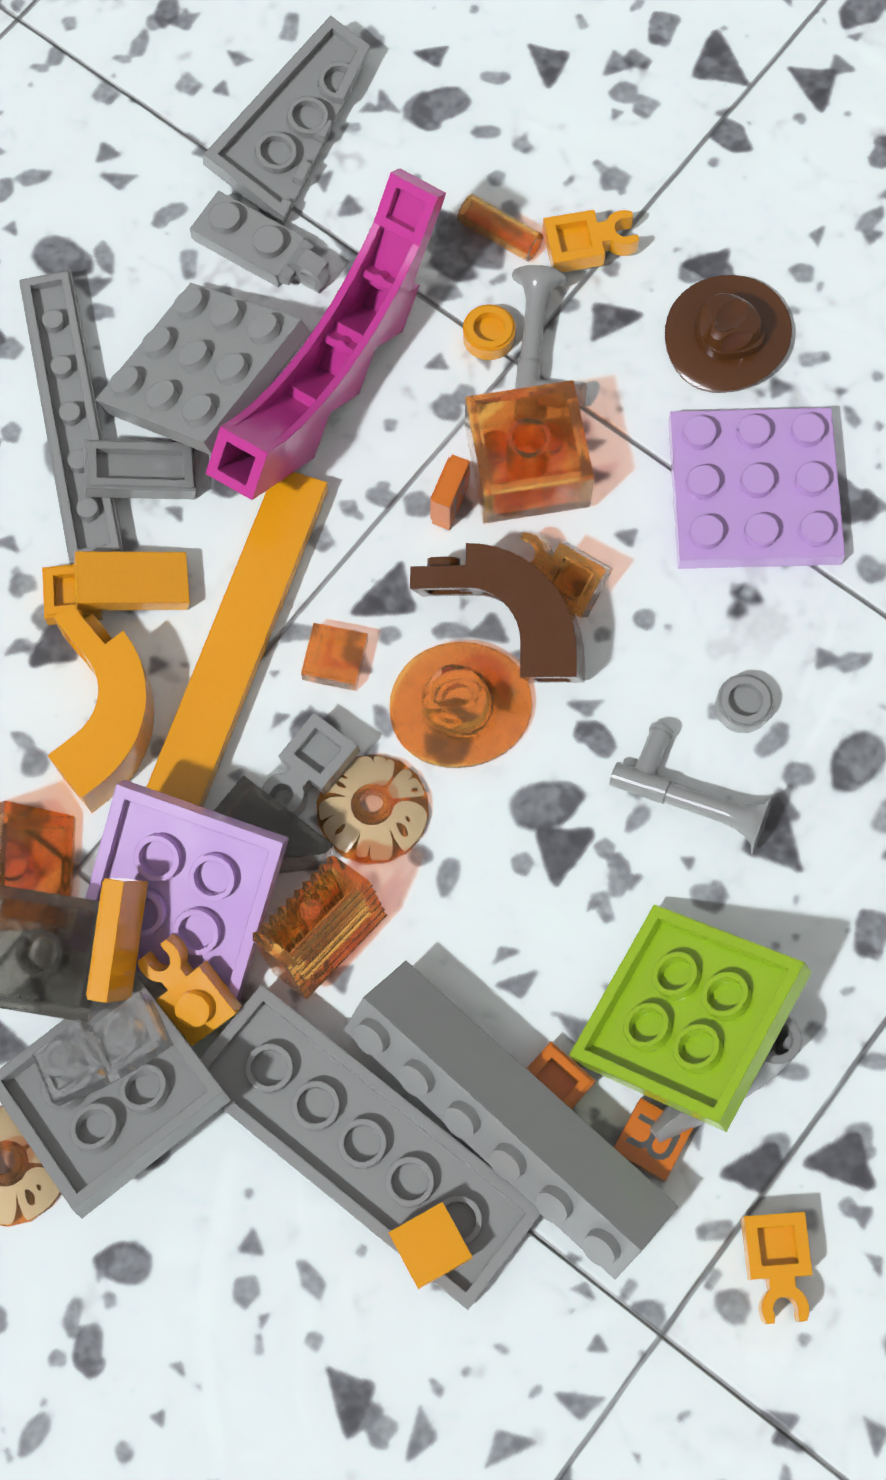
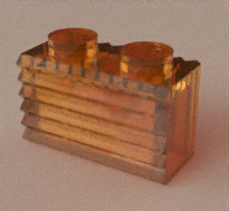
M336 856L327 857V864L319 865V872L311 873L310 881L302 882V889L294 890L293 898H286V906L278 907V914L269 915V923L261 924V931L253 932L252 940L272 973L304 999H308L387 916L384 912L385 909L381 906L382 903L378 900L379 897L375 894L376 891L372 888L373 885L368 879Z

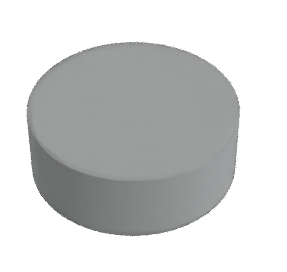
M738 674L730 677L721 685L715 700V712L719 721L729 730L737 733L754 732L767 722L773 709V695L769 686L762 679L750 674Z

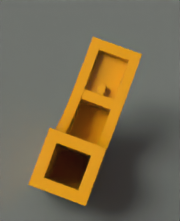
M70 604L53 618L63 637L97 677L98 697L94 711L87 723L75 735L47 756L58 773L88 810L93 813L113 797L116 784L123 780L129 781L133 777L145 757L154 727V699L146 671L125 632L122 631L112 639L93 614L84 619L74 606Z

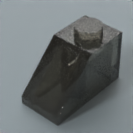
M244 775L213 810L288 837L289 840L279 874L330 868L337 860L334 844Z

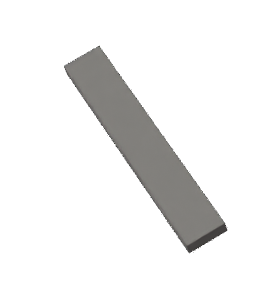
M71 270L20 279L19 284L70 565L74 564L75 551L125 552L115 498L85 497L84 439L104 440L98 405L95 400V389Z

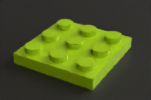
M654 904L569 1056L582 1067L727 1132L812 972L803 961Z

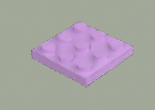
M831 407L670 411L668 428L678 569L842 564L845 558Z
M121 781L116 784L72 947L92 954L101 887L104 878H129L148 881L137 961L151 951L160 963L169 965L170 957L160 943L173 933L185 943L188 950L187 962L195 969L207 960L236 999L240 1001L289 838L133 782ZM137 962L136 970L141 972Z

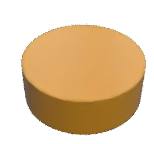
M487 304L474 308L468 313L463 323V342L470 354L482 360L502 358L510 352L514 345L515 321L506 309L497 305Z

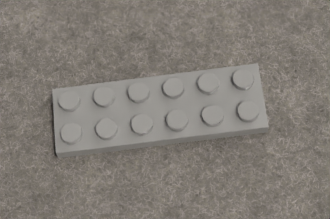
M262 984L200 1058L231 1099L229 1103L221 1108L398 1254L399 1252L388 1232L443 1202L473 1259L438 1278L433 1283L467 1311L541 1215L537 1208L507 1180L499 1177L490 1166Z

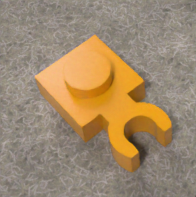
M594 209L543 218L542 231L551 267L561 272L603 266L606 251L619 256H628L637 252L639 244L638 234L621 236L617 233L619 230L632 228V211H616L606 221L597 222Z
M172 933L160 943L170 957L169 965L160 963L151 951L146 953L137 962L141 972L148 979L162 982L167 990L156 999V1002L189 1044L194 1046L234 1016L243 1006L207 960L195 969L187 962L188 950L181 938Z
M805 1212L741 1217L747 1280L765 1279L767 1290L761 1296L758 1306L761 1321L764 1325L775 1324L773 1307L779 1298H786L793 1304L796 1322L807 1321L809 1317V1303L804 1293L796 1288L795 1277L813 1275Z

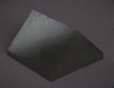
M0 885L1 1009L90 1022L94 1001L87 1000L86 991L99 900Z

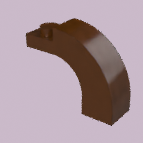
M466 543L465 565H460V558L439 556L427 558V566H410V589L422 597L486 596L503 602L509 608L517 622L520 633V678L529 683H585L584 644L577 618L563 593L532 563L515 553L496 546Z

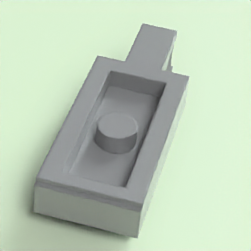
M219 190L190 227L191 238L195 242L276 287H279L281 283L290 285L295 280L320 293L331 277L328 269L329 261L314 253V245L306 240L305 237Z

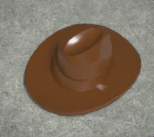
M739 275L710 277L687 288L671 306L665 325L666 351L675 371L691 386L711 393H728L743 390L767 378L779 367L786 357L792 337L790 315L781 298L764 283Z

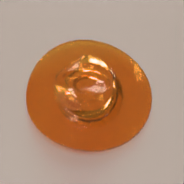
M450 642L424 650L405 665L393 685L389 710L391 724L396 737L411 755L433 766L467 768L493 761L513 748L522 738L529 725L533 704L529 683L520 678V668L508 656L496 649L477 643Z

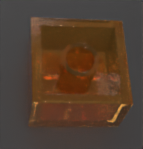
M574 380L465 397V431L483 524L590 507L594 475Z

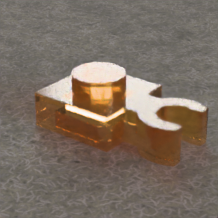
M523 532L521 539L530 543L535 550L534 559L530 563L536 566L557 586L571 605L575 615L580 618L588 617L613 568L569 542H560L554 553L549 540L545 536L535 532Z

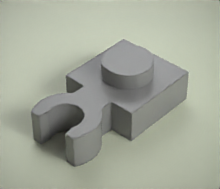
M313 713L278 755L280 761L288 767L287 771L268 778L262 786L261 795L270 803L278 792L282 790L292 791V800L283 811L287 817L293 820L304 811L307 804L306 793L313 786L326 795L360 753V749L356 743Z

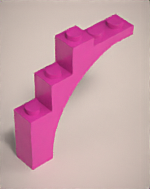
M401 168L390 172L373 224L333 301L304 345L274 382L241 413L220 426L205 474L253 500L315 458L330 413L359 395L375 349L404 330L420 286L414 281L444 202L446 192Z

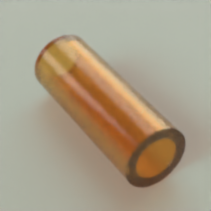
M473 193L465 199L458 212V222L527 262L532 260L542 244L543 234Z

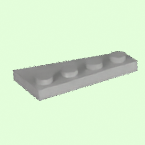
M330 15L203 154V165L284 226L369 56L370 45Z

